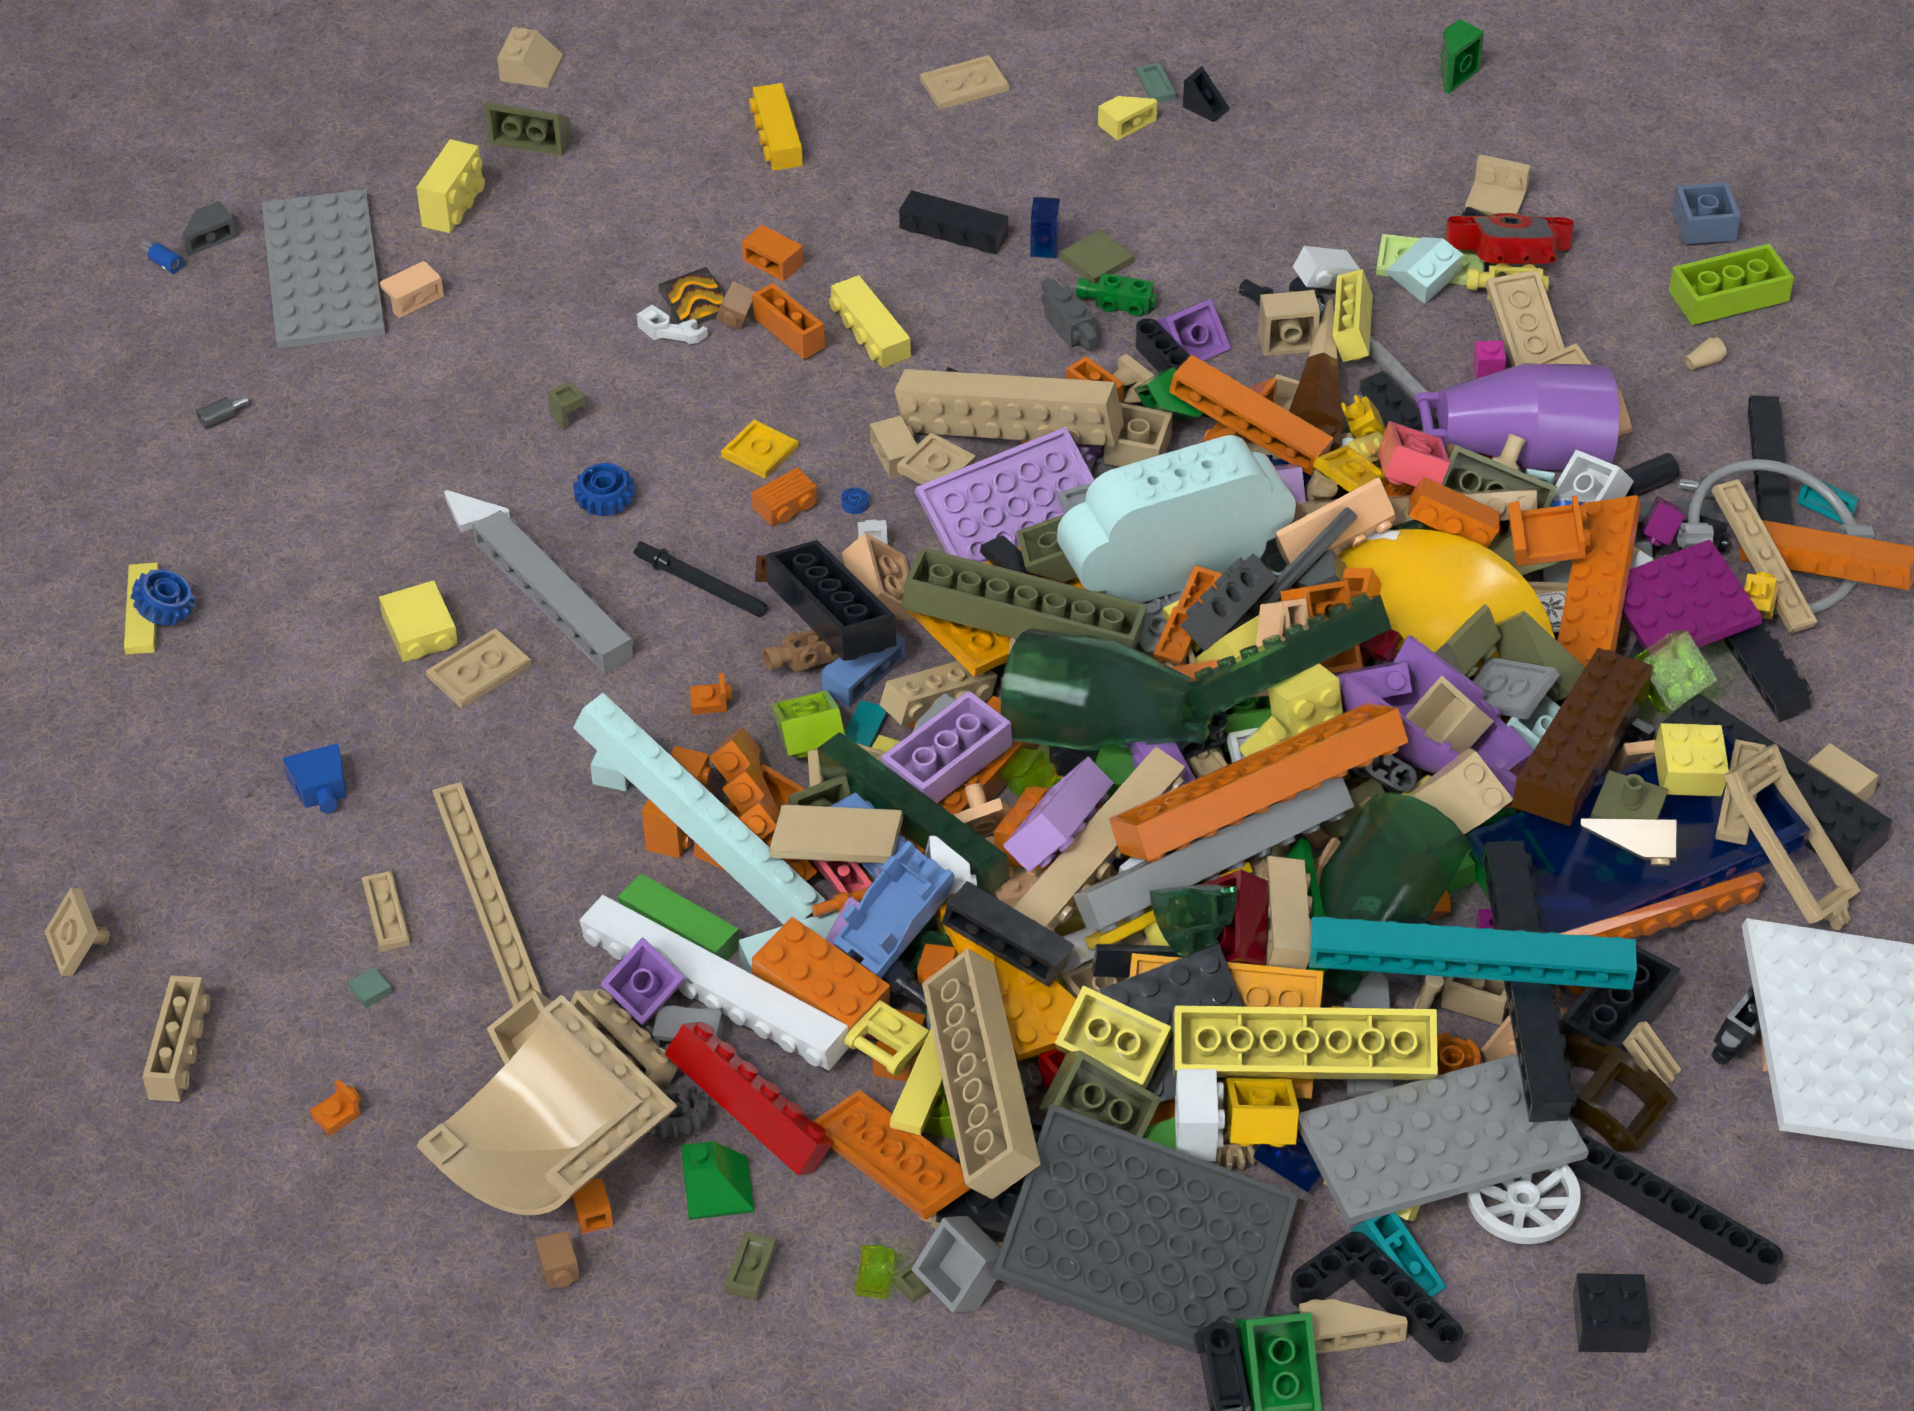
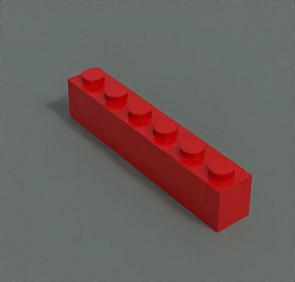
M701 1021L683 1023L664 1055L795 1174L813 1173L834 1143L826 1135V1130L821 1125L811 1122L803 1114V1110L799 1105L788 1101L781 1095L779 1087L762 1078L758 1074V1069L753 1064L742 1060L736 1054V1049L732 1045L721 1041L713 1034L714 1030L711 1026Z

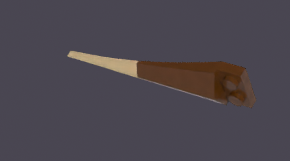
M1332 299L1328 300L1289 412L1334 438L1330 451L1340 448L1342 434L1337 348L1333 338L1334 310Z

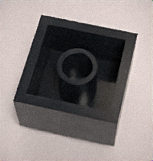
M1577 1273L1573 1291L1578 1352L1646 1353L1651 1327L1645 1274Z

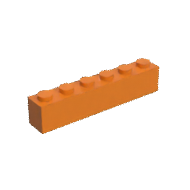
M1192 354L1173 375L1169 393L1288 463L1302 467V471L1310 476L1315 470L1313 464L1316 458L1330 451L1334 439L1332 436Z
M1762 520L1788 569L1903 590H1910L1914 582V546ZM1740 544V561L1750 562Z

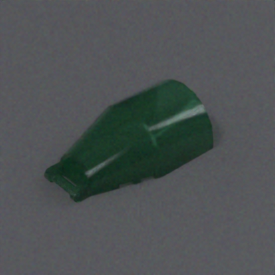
M1029 628L1020 634L1012 646L1005 666L1001 688V715L1011 722L1012 740L1085 751L1099 750V746L1117 744L1118 748L1128 747L1130 742L1146 741L1147 745L1178 741L1203 743L1209 735L1208 727L1216 708L1222 704L1225 698V691L1217 686L1200 684L1199 681L1116 639ZM1201 703H1204L1205 705L1198 722L1193 723Z
M1393 792L1374 795L1364 804L1322 868L1319 891L1325 917L1337 919H1363L1380 922L1395 921L1397 923H1403L1408 915L1426 919L1434 910L1471 851L1472 846L1458 826L1436 807L1413 796ZM1329 968L1324 973L1322 990L1339 991L1342 995H1353L1362 980L1372 971Z

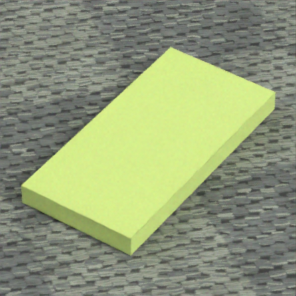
M1382 234L1376 275L1389 276L1386 274V269L1421 238ZM1457 249L1463 254L1462 269L1449 283L1466 285L1468 268L1479 269V272H1484L1485 261L1479 259L1474 250Z

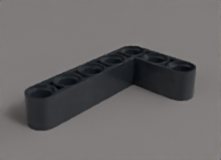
M1350 1232L1293 1272L1290 1286V1301L1297 1308H1299V1304L1310 1300H1325L1347 1283L1354 1280L1387 1313L1406 1317L1408 1322L1407 1332L1436 1360L1449 1363L1459 1357L1463 1340V1329L1460 1324L1365 1234Z

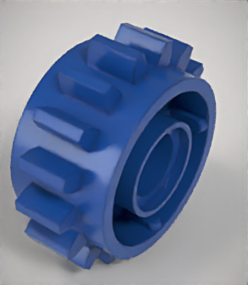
M599 463L586 468L581 475L577 476V482L573 484L575 502H579V508H585L588 514L598 516L614 515L624 511L627 505L632 504L631 498L635 497L634 479L630 478L629 471H624L621 466L611 463Z
M164 569L150 570L147 574L142 573L140 578L136 579L130 596L131 599L135 600L133 607L137 609L143 618L151 623L164 626L176 625L179 621H186L187 616H190L196 599V596L191 595L193 588L190 587L182 576Z

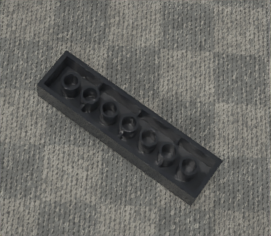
M1699 692L1662 722L1668 724L1722 725L1728 769H1730L1736 739L1763 744L1766 747L1776 744ZM1777 744L1790 776L1848 871L1852 874L1887 842L1892 820ZM1774 782L1760 790L1756 794L1755 802L1766 820L1816 853Z

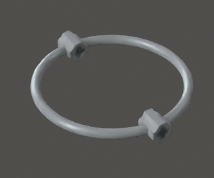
M1751 459L1736 461L1718 468L1701 482L1689 506L1688 523H1681L1677 535L1678 546L1682 547V549L1709 539L1713 542L1714 531L1712 525L1699 522L1701 506L1706 495L1722 479L1739 472L1755 470L1770 471L1789 476L1819 493L1835 509L1844 523L1838 528L1839 534L1873 539L1874 532L1872 527L1868 525H1857L1851 512L1840 497L1815 476L1786 463ZM1845 579L1829 596L1808 603L1813 614L1824 611L1843 600L1857 581ZM1774 607L1773 614H1778L1776 608Z

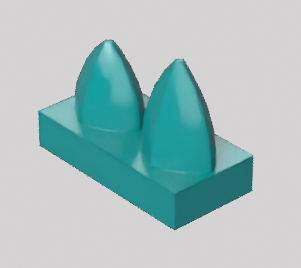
M1822 481L1840 497L1852 516H1854L1860 498ZM1803 483L1797 503L1844 524L1838 513L1825 498Z

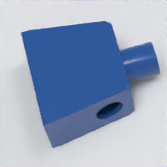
M338 743L283 758L287 780L305 808L318 805L323 813H331L336 810L338 806L336 800L346 797L343 763Z

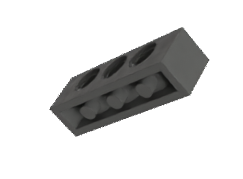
M1254 553L1245 560L1239 557L1228 567L1231 573L1229 574L1226 571L1214 582L1217 588L1215 589L1211 586L1199 597L1203 602L1196 601L1185 612L1188 617L1180 626L1203 651L1218 641L1277 580Z

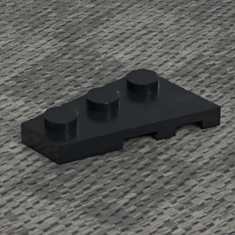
M1383 371L1360 380V390L1363 397L1367 396L1378 409L1385 428H1387L1388 422L1391 421L1418 431L1423 430L1419 409Z

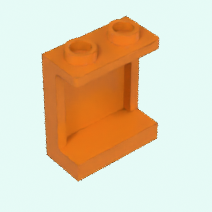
M1578 495L1572 496V504L1525 511H1521L1519 501L1508 503L1516 566L1586 558L1585 546H1590L1589 529H1583L1582 522H1587L1585 505H1579Z

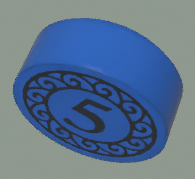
M857 487L845 490L841 495L842 509L850 514L865 512L869 507V494L864 489Z

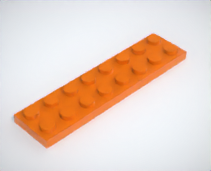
M1638 495L1583 503L1585 505L1587 522H1582L1583 529H1589L1590 546H1585L1586 558L1573 559L1557 642L1584 667H1586L1597 648L1613 652L1616 650L1641 508V501Z

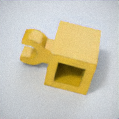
M1355 395V403L1346 406L1344 402L1341 404L1350 431L1356 439L1376 432H1380L1382 436L1384 435L1386 428L1380 413L1367 396L1360 398Z
M1756 572V575L1747 574L1744 587L1745 592L1762 615V618L1772 619L1779 590L1777 578H1773L1772 574L1766 572Z

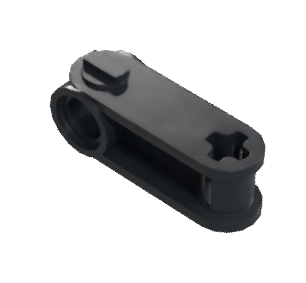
M1215 1321L1207 1327L1198 1328L1197 1333H1194L1196 1352L1200 1354L1210 1411H1250L1239 1349L1241 1348L1238 1327L1235 1328L1233 1323ZM1211 1333H1217L1223 1337L1224 1348H1217L1211 1343Z

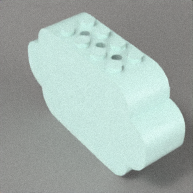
M1228 435L1103 473L1088 488L1085 502L1076 505L1063 516L1058 525L1057 542L1084 588L1095 592L1103 591L1106 595L1143 603L1184 590L1195 565L1222 574L1227 571L1230 574L1231 572L1228 567L1239 557L1245 560L1254 553L1260 559L1265 551L1266 542L1274 539L1277 531L1290 525L1293 521L1296 501L1265 454L1251 452L1242 438Z

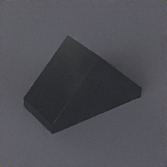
M1203 66L1196 69L1184 80L1183 108L1212 122L1216 121L1230 109Z

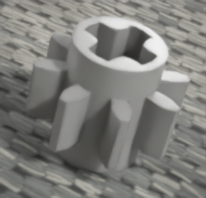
M1025 1059L1018 1061L1017 1065L1025 1098L1038 1093L1036 1086L1041 1084L1042 1077L1035 1063L1027 1064Z

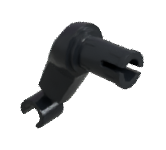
M898 958L881 979L890 985V990L895 995L904 994L921 1010L925 1011L927 1005L923 986L915 979V967L908 961Z

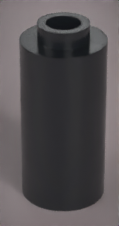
M1664 453L1623 470L1634 481L1626 496L1638 495L1677 479L1680 469L1675 457L1670 453Z

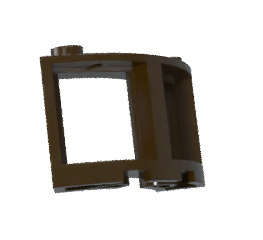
M1564 1034L1566 1051L1563 1055L1564 1060L1570 1061L1571 1070L1574 1066L1597 1070L1579 1094L1576 1093V1106L1571 1107L1570 1115L1598 1132L1616 1152L1639 1150L1675 1103L1677 1097L1651 1069L1648 1068L1645 1072L1631 1062L1633 1056L1610 1043L1606 1047L1592 1043L1593 1039L1589 1036ZM1614 1079L1626 1086L1644 1103L1643 1108L1627 1129L1611 1114L1596 1104Z

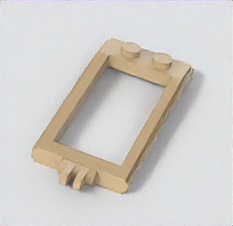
M1777 744L1767 746L1724 774V778L1737 807L1807 922L1811 924L1824 918L1830 922L1833 929L1840 930L1851 921L1847 910L1849 908L1848 900L1861 890L1790 776ZM1772 782L1776 785L1837 887L1818 901L1814 899L1752 797Z

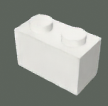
M1311 246L1303 247L1293 265L1294 270L1306 287L1336 290L1338 275L1360 270L1347 250Z

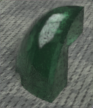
M1191 885L1149 891L1153 913L1163 937L1181 957L1188 956L1189 959L1192 954L1215 946L1219 942L1216 938L1225 925L1231 924L1236 909L1237 886Z

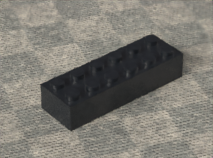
M818 540L766 554L768 585L843 661L855 660L860 656L873 652H882L887 648L896 646L895 615Z

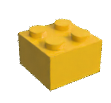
M1226 1078L1224 1115L1230 1143H1236L1240 1146H1251L1253 1144H1269L1274 1147H1283L1287 1144L1296 1145L1299 1108L1291 1079Z

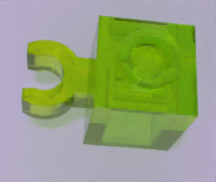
M1025 748L1020 749L1001 773L1008 783L1009 790L1017 796H1021L1027 787L1044 788L1046 786L1052 788L1061 780L1060 776H1054L1056 773L1054 766L1050 764L1043 751Z

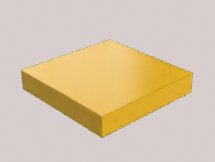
M754 419L721 450V457L766 479L799 447L798 440Z
M1348 445L1317 457L1313 464V467L1348 492H1352L1378 477L1383 485L1388 481L1387 477L1384 476L1383 470Z

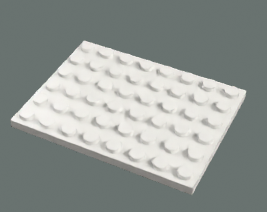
M1746 918L1742 925L1779 1130L1914 1150V944Z

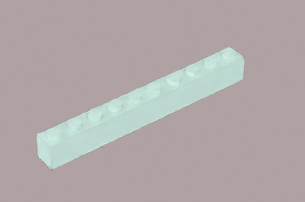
M602 693L582 709L573 728L782 924H785L791 917L801 921L814 916L811 906L824 902L825 899L781 858H771L769 846L612 700Z

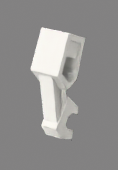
M654 305L647 307L637 314L638 327L653 340L666 338L695 344L708 337L707 328L703 326L698 329L695 319L679 323V325L670 324V316Z

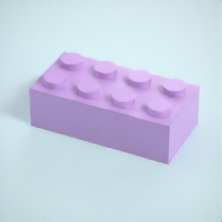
M967 691L881 756L883 781L925 813L1012 746L1011 722L972 692Z
M1087 757L1045 794L1003 846L1028 872L1037 865L1041 868L1045 867L1055 857L1054 853L1058 850L1064 851L1075 840L1073 837L1086 826L1085 823L1096 814L1097 808L1109 798L1106 792L1113 782Z

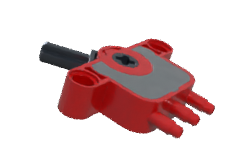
M1466 207L1465 211L1462 212V216L1447 218L1445 240L1456 249L1474 250L1479 259L1489 263H1553L1557 259L1555 250H1568L1571 248L1574 221L1565 217H1525L1514 213H1497L1490 216L1475 208Z

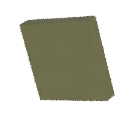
M1100 229L1060 251V259L1084 278L1090 279V282L1099 283L1102 273L1115 274L1134 263V255Z

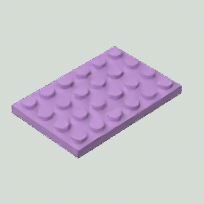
M1064 427L917 486L914 492L945 552L984 563L988 560L980 553L981 544L1004 535L1017 548L1020 547L1016 531L1065 514L1057 500L1058 492L1093 483L1094 478L1067 427Z

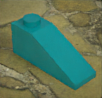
M1396 1212L1358 1222L1350 1228L1352 1232H1361L1368 1236L1431 1298L1447 1287Z

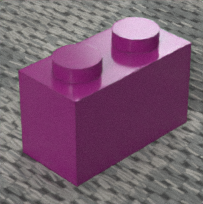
M1656 496L1641 525L1646 540L1660 547L1662 543L1670 546L1685 517L1683 509Z

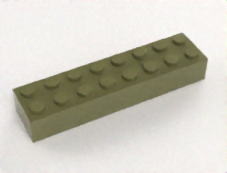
M924 547L920 548L905 579L902 609L1083 655L1087 658L1106 661L1114 665L1132 661L1143 633L1147 605Z

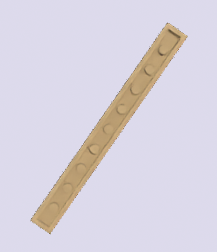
M459 782L433 789L434 801L511 1006L514 1007L534 990L542 994L462 783Z

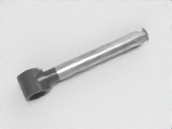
M1370 336L1369 356L1414 401L1418 393L1428 392L1379 341H1375V337ZM1431 409L1434 429H1439L1436 409Z

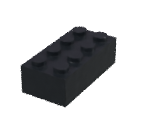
M1636 945L1637 972L1633 989L1587 987L1562 1017L1559 1033L1589 1036L1593 1039L1592 1043L1603 1047L1610 1043L1628 1053L1629 1051L1623 1042L1639 1022L1647 1021L1650 1025L1674 995L1680 968Z

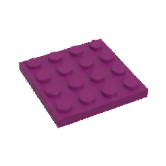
M1711 539L1629 570L1622 615L1653 664L1762 624V615Z

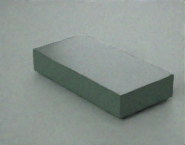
M1160 63L1136 67V75L1149 98L1157 100V103L1176 99V92Z

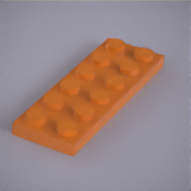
M860 1089L812 1121L821 1125L826 1130V1135L834 1141L830 1148L924 1220H927L971 1189L965 1185L961 1164L922 1135L891 1128L890 1118L892 1113Z

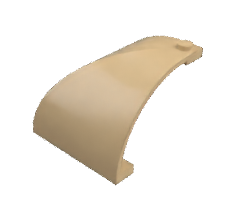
M562 994L540 1011L537 1019L541 1023L506 1065L460 1110L420 1139L416 1146L463 1190L490 1206L514 1214L540 1215L559 1208L660 1124L677 1107L668 1096Z

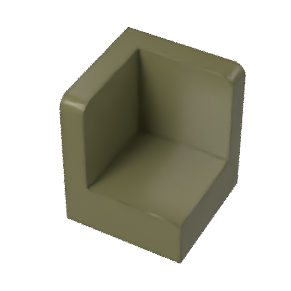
M571 381L547 392L550 416L563 430L569 428L567 413L586 405L585 396Z

